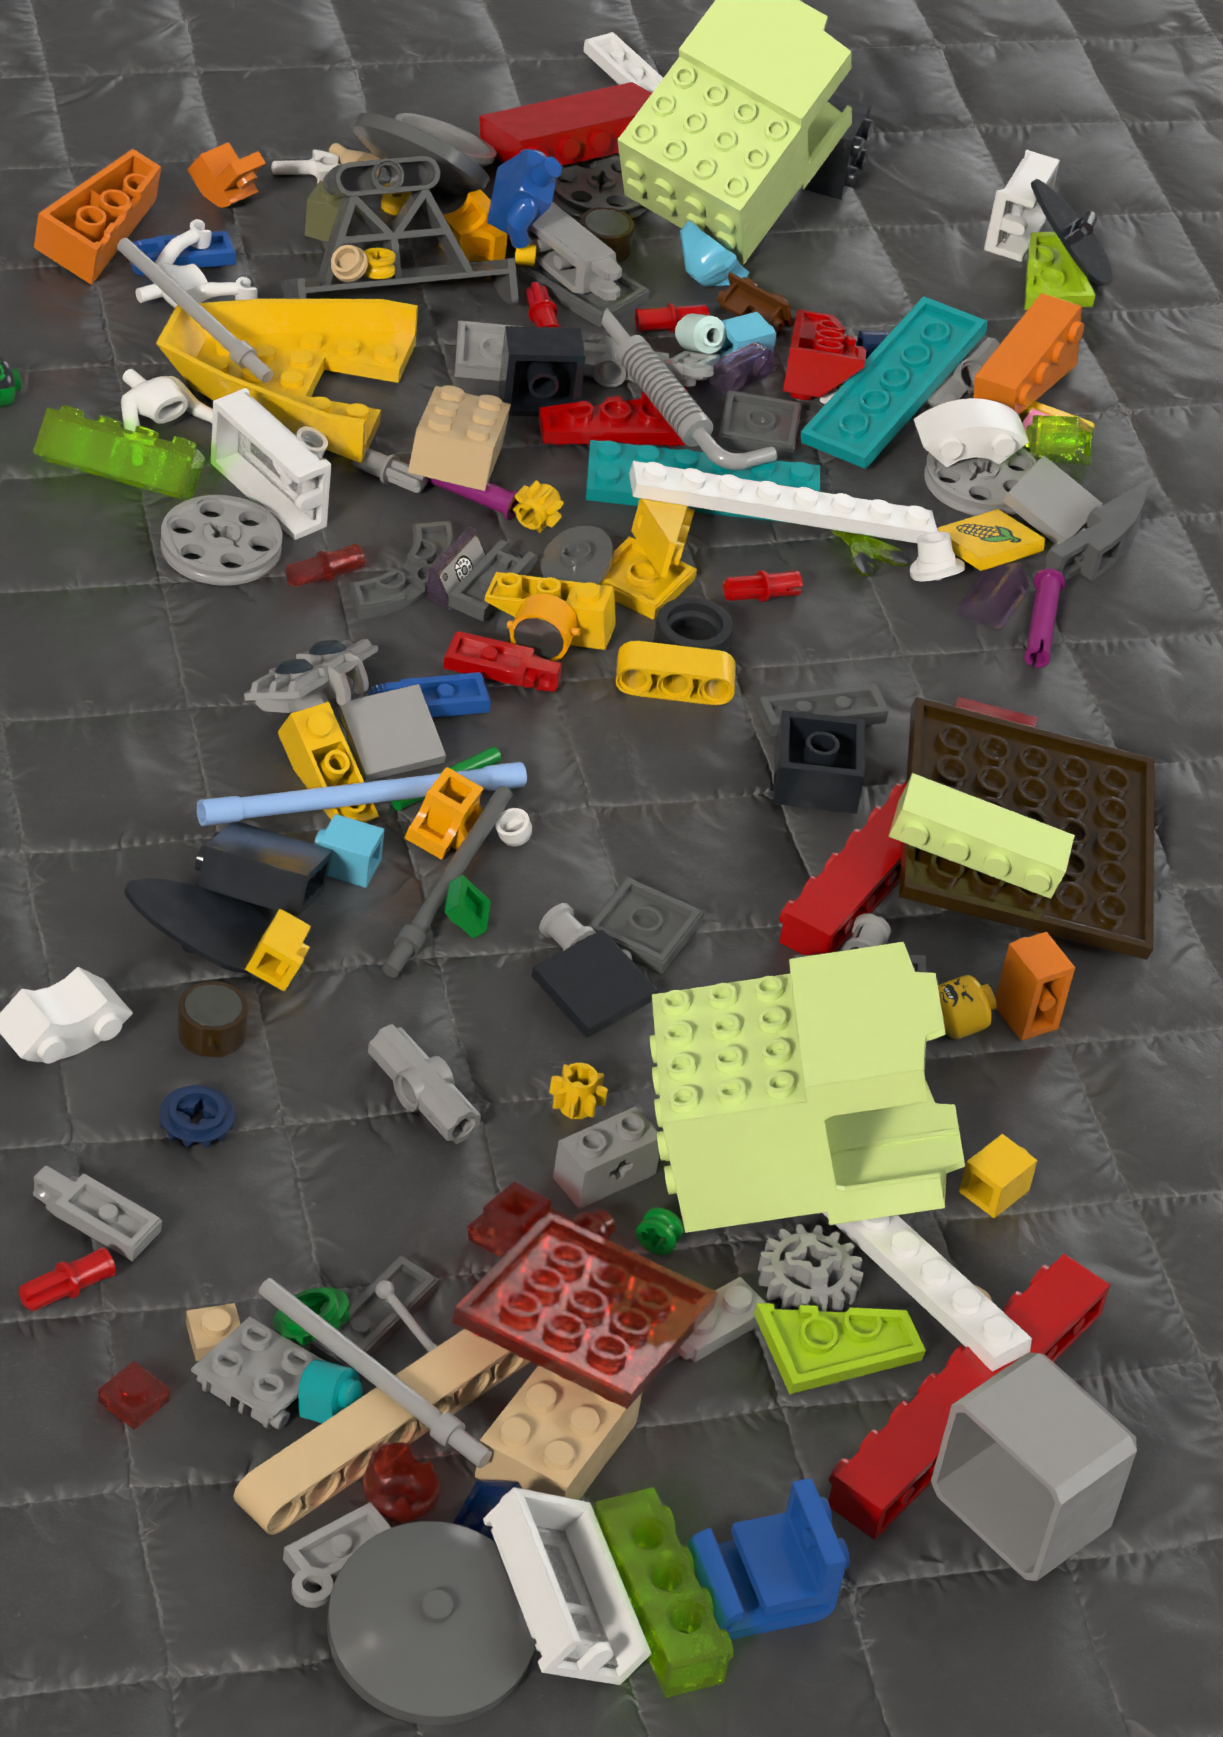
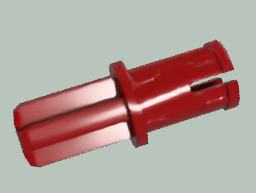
M538 282L531 283V287L525 290L530 307L528 310L530 321L536 324V327L561 328L556 318L558 309L556 304L550 300L546 287L539 285Z
M668 303L667 307L637 308L635 309L634 317L636 331L640 333L642 331L669 329L670 333H675L677 323L684 316L692 313L710 316L709 309L705 304L674 307L673 303Z
M765 570L757 571L756 575L729 577L722 583L723 595L728 601L758 598L760 602H767L769 598L799 596L802 592L800 587L803 586L801 574L797 570L782 573H767Z
M100 1247L96 1251L68 1264L65 1261H60L56 1264L55 1270L19 1287L18 1293L21 1303L25 1309L36 1311L67 1296L70 1299H74L79 1296L80 1290L115 1276V1263L108 1250L104 1247Z

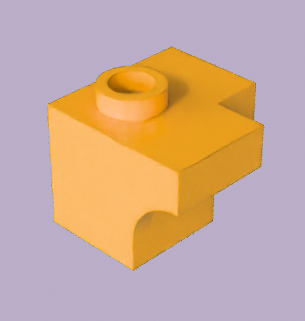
M481 190L468 193L464 204L459 209L443 215L468 262L505 259L508 234L487 223L491 200Z
M446 767L428 790L423 804L409 826L404 839L441 860L451 847L458 850L483 811L480 806V796L484 788Z

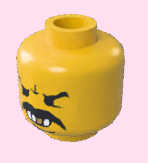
M964 975L938 985L945 1034L948 1037L958 1040L985 1030L990 1026L991 1010L997 1008L994 993L988 984L981 986L975 977Z

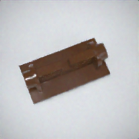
M731 272L728 273L730 288L728 290L722 289L717 296V302L720 303L722 309L736 316L746 315L750 309L753 310L752 313L758 312L774 328L776 334L782 331L784 324L789 327L793 325L790 305L783 296L777 293L771 294L759 288L753 280L747 277L741 278Z

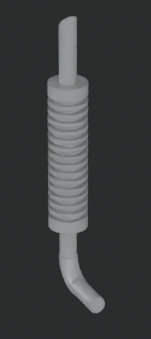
M606 308L601 324L619 346L616 351V358L673 430H675L677 435H679L685 445L689 447L699 445L709 460L724 469L744 470L776 461L777 452L772 446L745 453H731L720 447L710 436L713 431L712 421L687 390H685L649 343L640 335L630 336L610 310Z

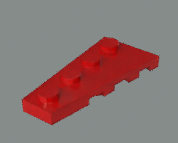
M641 392L640 399L623 401L621 396L607 397L606 401L602 404L594 406L588 401L540 407L539 425L543 444H590V440L632 445H685L644 392Z

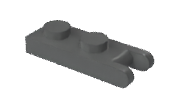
M501 539L449 594L448 606L484 622L497 608L485 602V594L495 573L527 575L535 566L538 555L529 551L522 559L507 554L510 543Z

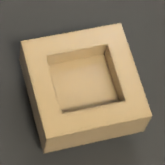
M235 1303L186 1311V1326L196 1361H200L240 1325Z

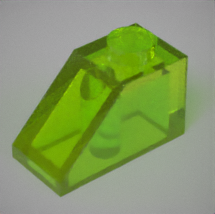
M1033 415L1032 425H1028L1026 428V435L1029 440L1026 447L1030 448V454L1038 459L1044 455L1050 461L1091 466L1094 428L1079 417Z

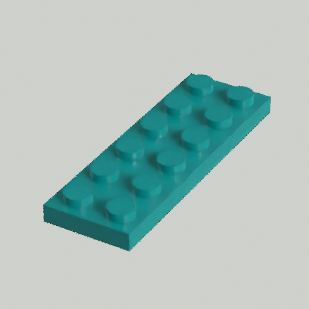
M923 296L865 360L864 368L852 375L801 431V443L866 469L987 333V320Z
M590 440L585 497L587 501L638 506L640 498L633 497L629 477L633 461L643 463L656 462L663 466L679 469L693 468L703 473L721 476L734 475L745 480L770 481L777 485L794 488L807 487L820 492V465L776 460L744 470H730L714 464L707 458L704 452H696L689 449L659 448L652 445L641 446L616 443L614 441ZM688 506L689 508L695 509L694 512L696 513L777 521Z

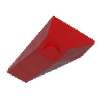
M797 309L783 391L790 392L791 397L800 400H811L812 396L822 397L864 368L865 348L863 346H855L856 339L853 336L844 335L845 327L834 315Z

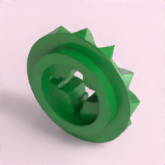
M330 1287L312 1288L294 1295L339 1332L340 1325L350 1320V1302L347 1295L339 1289ZM277 1310L273 1318V1326L277 1333L294 1343L299 1342L302 1346H306L310 1341L316 1340V1338L282 1311Z

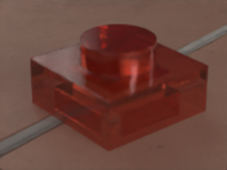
M135 1361L98 1389V1402L133 1430L170 1401V1388Z

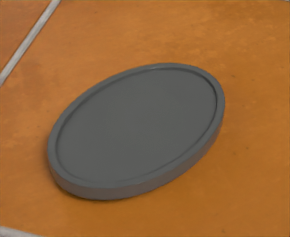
M576 526L563 531L547 545L542 554L540 564L542 578L551 577L558 580L581 583L591 582L598 585L607 576L613 564L614 552L611 539L607 533L594 526Z

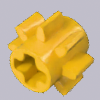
M535 480L530 487L524 485L514 496L519 503L513 508V511L516 512L518 521L528 529H537L541 533L547 526L553 528L562 518L558 510L563 506L564 502L561 501L558 491L551 485L540 484L539 481Z
M587 1063L563 1065L562 1075L551 1077L549 1093L554 1095L553 1109H560L570 1119H584L588 1116L593 1118L596 1105L605 1106L608 1089L603 1087L604 1074L597 1073Z

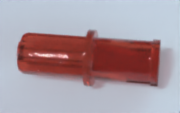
M357 543L330 552L321 550L317 552L316 557L288 565L285 568L287 582L290 586L299 587L325 579L327 582L333 581L335 576L364 568L365 556L362 548Z

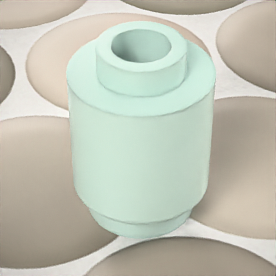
M692 313L684 316L677 323L675 336L681 347L688 351L712 354L723 346L726 339V329L723 322L717 317Z

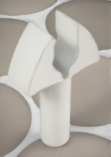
M313 150L312 159L273 161L271 170L273 175L312 174L316 176L318 184L320 180L323 181L325 175L333 167L340 165L338 164L339 156L321 150Z

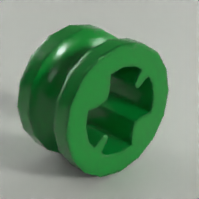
M654 1207L648 1210L643 1221L640 1222L636 1229V1237L639 1243L645 1249L657 1255L670 1254L675 1248L676 1242L681 1239L684 1233V1226L681 1220L671 1211L661 1207Z

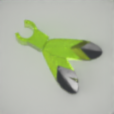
M831 529L835 535L840 536L850 545L852 564L854 569L862 576L868 577L872 574L875 566L874 558L893 566L903 567L909 564L908 556L902 550L863 534Z

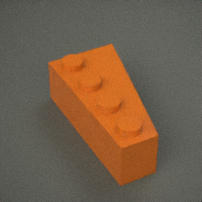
M131 149L38 213L34 248L92 285L117 253L119 241L130 236L155 203L161 166L136 150Z
M1041 293L975 375L973 398L996 401L1021 414L1077 365L1079 341L1084 332V323L1081 322L1082 306Z

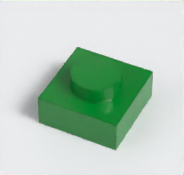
M461 875L449 881L444 913L448 915L453 924L462 928L473 939L487 931L491 901L464 875Z

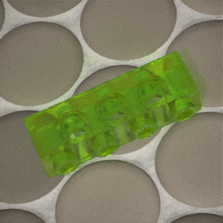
M654 1487L597 1501L595 1507L596 1518L652 1653L648 1660L665 1698L724 1683L728 1662L733 1658L732 1642L728 1632L724 1628L719 1629L713 1616V1602L708 1589L700 1587L694 1575V1562L689 1548L686 1545L681 1546L675 1534L674 1517L669 1506H662Z

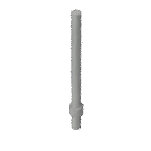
M123 238L119 241L117 249L230 352L229 357L240 368H247L262 383H267L273 378L274 372L257 357V351L244 340L239 341L128 238Z
M268 1278L262 1283L259 1288L261 1296L427 1426L433 1439L446 1449L453 1447L478 1468H482L488 1463L492 1452L465 1431V1424L452 1413H442L275 1280Z

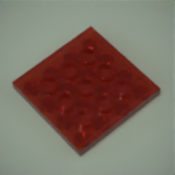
M547 1211L455 1307L452 1323L516 1354L520 1358L527 1359L559 1375L561 1378L603 1397L609 1402L628 1409L714 1309L718 1293Z

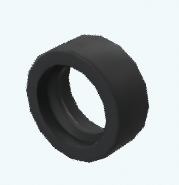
M696 597L678 598L668 602L659 610L653 643L719 650L729 653L733 623L730 615L721 606L710 600ZM691 627L701 629L711 634L713 638L692 640L676 634L673 630Z

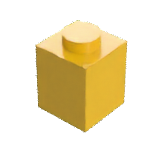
M1001 1134L966 1162L959 1192L992 1218H995L1030 1190L1038 1160L1031 1156L1024 1148Z

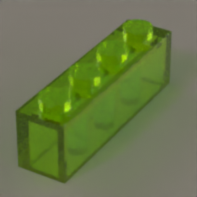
M62 405L60 410L47 407L33 453L43 461L183 501L193 498L205 461V457L195 449L196 443L176 436L173 437L172 442L159 439L158 432L141 426H136L135 431L121 428L122 423L106 416L99 415L97 421L84 417L85 412L66 405Z

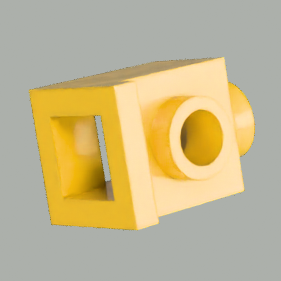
M279 909L263 934L245 970L285 991L302 965L304 957L310 948L303 941L311 926L286 911Z

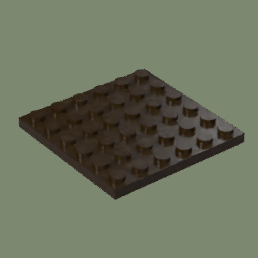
M916 697L911 706L906 785L912 773L1075 836L1066 873L1051 899L902 842L899 897L1038 933L1047 932L1050 936L1147 960L1153 951L1155 758Z

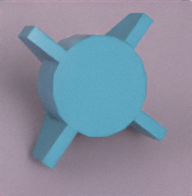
M688 220L680 230L685 270L702 286L730 285L728 279L729 272L741 278L747 277L750 273L739 264L734 253L726 250L692 221Z

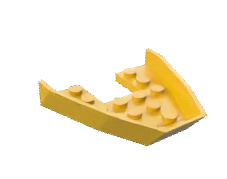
M247 299L199 303L239 341H246L257 351V357L274 372L273 378L267 383H262L247 368H240L230 359V352L180 306L177 305L156 344L193 390L212 400H217L246 388L249 390V397L252 396L294 435L299 428L304 426L316 428L327 438L328 446L326 450L362 464L365 453L370 447L380 425L381 410L369 408L364 404H347L330 401L325 397L311 396L324 370L399 383L416 345L418 305L384 299Z

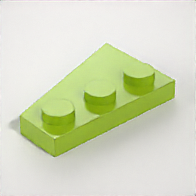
M1031 232L1028 243L1024 310H1028L1041 293L1082 307H1093L1095 293L1087 277L1072 259L1055 232Z
M756 1303L753 1312L789 1394L922 1361L926 1352L907 1310L850 1307L847 1312L818 1311V1306L800 1305L798 1310L774 1309V1304Z

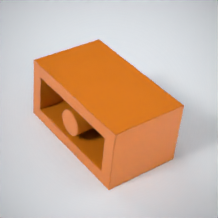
M1047 932L1031 937H1023L1009 943L995 996L997 1011L1021 1041L1059 1028L1075 971V966Z

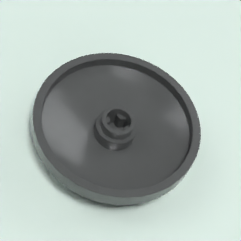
M361 113L353 127L354 135L379 159L428 156L436 161L440 169V179L433 187L434 189L468 196V193L477 190L485 193L490 182V177L486 171L471 158L444 141L414 126L380 114Z
M437 1521L412 1522L389 1528L375 1535L362 1544L347 1559L335 1580L327 1612L328 1642L331 1654L343 1678L371 1706L396 1719L410 1723L449 1725L465 1722L489 1712L501 1704L519 1685L527 1672L535 1650L536 1639L532 1638L496 1543L479 1532L457 1524Z

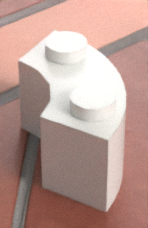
M978 398L954 400L935 406L914 419L923 447L945 467H949L960 460L973 457L990 459L1000 465L1029 442L1019 414L1010 407L992 400Z
M77 967L65 979L48 988L35 991L21 989L0 1013V1034L20 1058L49 1064L85 1051L100 1041L114 1038L120 1032L122 1024L133 1012L103 978Z

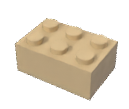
M435 386L416 429L408 473L485 491L502 448L511 404L504 403L500 398L493 395H481L479 397L467 394L456 386Z
M557 1341L480 1439V1443L492 1452V1456L484 1467L478 1468L476 1466L475 1478L505 1494L513 1487L580 1500L637 1423L643 1386Z

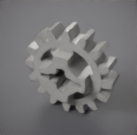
M797 1224L795 1234L793 1235L787 1230L781 1229L779 1230L778 1239L769 1238L766 1241L765 1251L761 1252L758 1270L761 1271L758 1281L759 1286L768 1287L766 1295L768 1300L782 1299L781 1309L789 1310L792 1306L799 1309L800 1305L818 1306V1311H826V1309L830 1308L833 1312H842L844 1303L851 1305L854 1303L856 1293L860 1290L863 1272L860 1271L862 1258L852 1256L854 1245L852 1243L840 1245L838 1243L840 1233L836 1231L829 1237L822 1235L823 1230L820 1225H816L813 1233L806 1232L802 1224Z

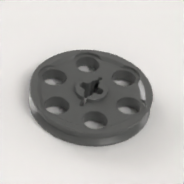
M618 153L561 166L562 173L556 179L552 202L567 214L581 219V216L586 211L596 207H605L623 211L633 220L649 210L640 203L625 196L622 173L615 172L621 171L620 155ZM580 166L591 167V169L582 168ZM603 179L602 193L599 194L600 180ZM561 180H567L572 183H564ZM578 199H579V200H585V201H587V202H578V201H575V200H578ZM611 204H616L623 207H614L611 206Z

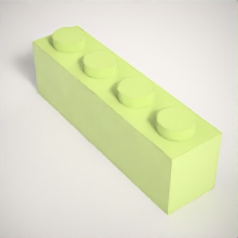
M912 773L898 801L888 837L1051 899L1066 873L1075 835Z

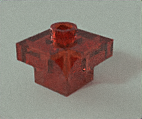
M514 1181L483 1207V1213L467 1226L468 1240L523 1270L569 1231V1216L552 1208L551 1201Z

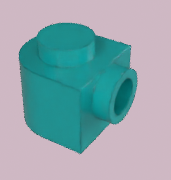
M320 1359L311 1361L303 1371L299 1382L300 1417L322 1424L360 1399L363 1387L357 1371L353 1368Z

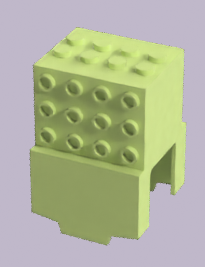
M715 0L679 48V58L618 138L625 196L680 228H683L688 220L692 221L705 234L717 241L726 250L734 253L739 263L744 265L799 188L805 189L852 124V108L847 105L843 112H840L827 102L852 68L851 51L824 31L828 16L800 0Z
M904 942L789 959L791 972L789 974L652 994L655 1035H650V1047L653 1063H657L656 1067H652L655 1093L660 1095L659 1099H654L658 1127H663V1131L657 1132V1141L661 1161H670L671 1164L664 1166L667 1191L669 1195L677 1194L685 1233L827 1212L829 1225L945 1208L946 1174L965 1167L955 1104L935 1103L925 1077L926 1042L946 1035L936 973L915 972Z

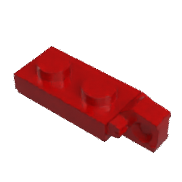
M460 631L455 632L443 662V669L463 674L480 672L483 678L521 687L524 686L525 688L534 687L536 690L556 692L561 677V663L546 660L535 655L534 648Z

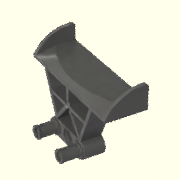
M428 156L348 162L333 167L325 175L323 186L329 194L336 195L342 199L318 276L281 280L285 299H307L306 293L491 276L494 286L504 302L509 304L519 302L515 258L468 262L429 190L438 183L440 169L436 161ZM380 167L386 168L390 173L391 179L387 187L381 186L377 181V171ZM412 192L390 227L359 198L361 196ZM420 207L432 229L404 231ZM354 213L374 234L346 236L352 214ZM436 236L451 262L450 265L401 269L398 239ZM383 241V248L389 249L396 254L395 262L392 263L395 266V275L386 279H372L363 275L353 282H343L333 275L331 269L332 255L343 244Z

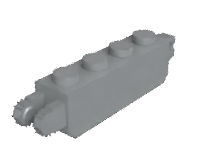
M552 202L549 209L527 229L530 240L529 244L536 245L535 259L541 267L570 291L580 294L593 292L603 300L615 301L620 297V288L614 280L617 281V279L622 277V268L616 261V252Z

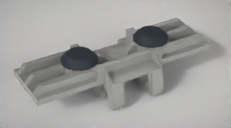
M362 639L355 644H352L350 640L316 642L307 652L296 654V659L281 662L277 668H271L268 674L252 682L251 689L244 693L245 701L255 700L258 707L263 711L280 713L300 711L326 703L328 699L336 698L339 705H345L351 700V690L347 677L354 681L355 693L360 695L368 690L369 681L363 660L378 652V645H372L368 639Z

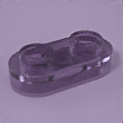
M753 342L725 355L714 365L713 376L709 377L710 385L720 393L727 395V390L738 391L759 379H764L773 368V352L760 342Z

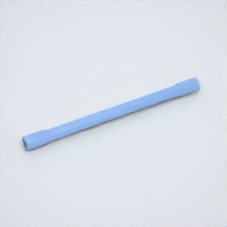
M522 762L489 765L481 769L457 771L458 774L483 787V790L496 791L499 786H505L509 789L524 787L527 781L526 769ZM440 774L246 797L228 796L202 799L197 802V817L201 826L239 822L247 818L420 798L426 796L428 790Z

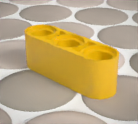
M629 641L619 648L615 680L620 691L632 696L707 705H723L728 703L735 694L736 661L727 652L645 641Z

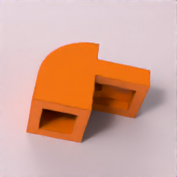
M227 142L200 154L187 171L204 197L216 206L225 208L259 192L254 182L258 179L256 174L266 162L259 151L239 159L230 143Z

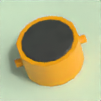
M546 593L533 594L525 598L514 620L507 622L512 644L534 648L535 655L554 662L565 655L573 637L580 635V628H577L575 611L564 600Z

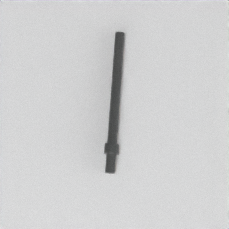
M499 786L411 923L404 925L394 940L395 948L382 966V970L387 976L397 977L410 956L417 955L426 941L425 933L447 899L449 881L463 875L511 800L513 794L509 788Z

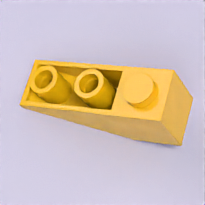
M640 498L631 532L659 576L667 578L670 564L679 565L695 509L689 508L686 505Z
M495 573L485 594V602L515 617L525 598L533 594L542 593L557 596L567 602L575 611L577 628H580V635L573 637L570 646L606 650L616 626L613 586L597 585L591 582L581 583L558 580L551 577L541 578L518 575L516 573Z
M329 702L291 713L277 733L294 771L308 789L364 783ZM374 803L323 809L331 820L335 814L364 823L379 818Z

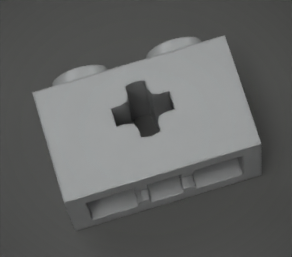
M635 1106L558 1141L553 1179L579 1209L655 1175L659 1160L658 1131Z

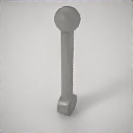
M387 1280L380 1281L375 1287L376 1295L389 1302L426 1349L427 1353L438 1347L430 1340L396 1297L393 1284Z

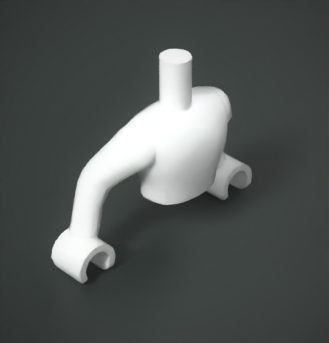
M193 220L190 223V230L173 238L164 247L155 261L156 265L198 303L214 297L235 295V300L257 299L258 289L255 287L251 288V280L247 277H240L236 282H207L197 265H173L179 254L191 245L197 249H205L210 246L212 232L205 230V223L202 220ZM155 283L137 288L135 291L137 300L140 303L163 297L172 307L175 308L177 306Z
M128 369L123 374V381L132 388L122 395L121 410L125 434L133 448V464L135 466H143L145 457L153 461L157 460V443L151 438L143 437L138 415L149 417L158 424H164L178 418L186 410L189 414L212 423L213 409L200 402L178 378L174 376H160L145 380L134 369Z

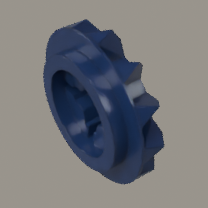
M201 1085L185 1086L171 1092L161 1103L159 1110L160 1128L167 1130L170 1141L181 1139L187 1148L193 1142H200L207 1148L212 1140L224 1141L227 1131L234 1128V1106L225 1094L214 1088ZM199 1109H203L202 1115H204V1119H201L198 1124H191L190 1119H193L195 1114H198Z

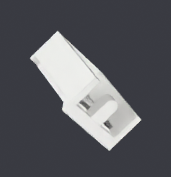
M1029 150L1025 151L1024 159L1020 162L1005 189L996 191L984 250L1022 262L1028 252L1031 232H1039L1047 219L1037 202L1031 188V182L1039 179L1054 189L1060 160Z

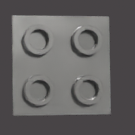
M249 1316L191 1368V1372L198 1375L197 1381L202 1384L204 1392L212 1393L225 1401L231 1408L239 1404L238 1411L243 1415H247L252 1410L251 1417L262 1423L263 1427L268 1430L273 1427L281 1430L287 1424L290 1413L284 1409L298 1397L299 1382L303 1371L311 1361L323 1359Z

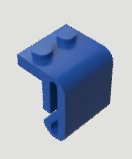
M812 1478L792 1482L785 1513L733 1523L731 1529L733 1541L717 1544L712 1529L708 1528L695 1534L687 1543L686 1551L721 1638L727 1640L809 1624L826 1618L836 1607L844 1571L850 1565L847 1545L842 1538L837 1539L833 1530L832 1513L828 1500L824 1496H819Z

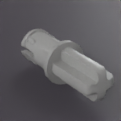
M368 448L362 464L352 461L355 469H360L379 477L380 481L386 485L393 483L412 492L420 493L428 483L427 477L408 473L409 464L401 462L399 456L395 454L387 456Z

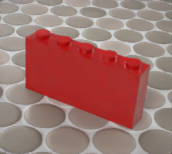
M633 82L479 115L480 138L495 149L497 153L495 159L501 163H505L515 157L524 149L539 150L546 157L555 158L561 166L619 153L618 138L652 93Z

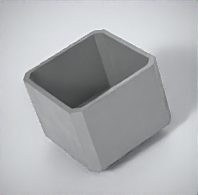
M1027 1353L952 1404L931 1483L937 1497L1025 1580L1038 1581L1112 1527L1137 1452L1136 1436L1046 1355Z

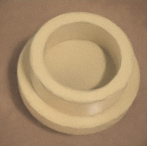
M352 245L339 247L331 258L332 272L337 279L343 282H353L359 279L368 267L367 255L361 248Z

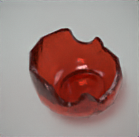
M405 1442L384 1443L372 1450L363 1478V1490L368 1503L371 1502L381 1515L400 1522L417 1521L435 1509L441 1483L434 1472L432 1461L429 1460L426 1463L418 1462L412 1455L411 1445Z

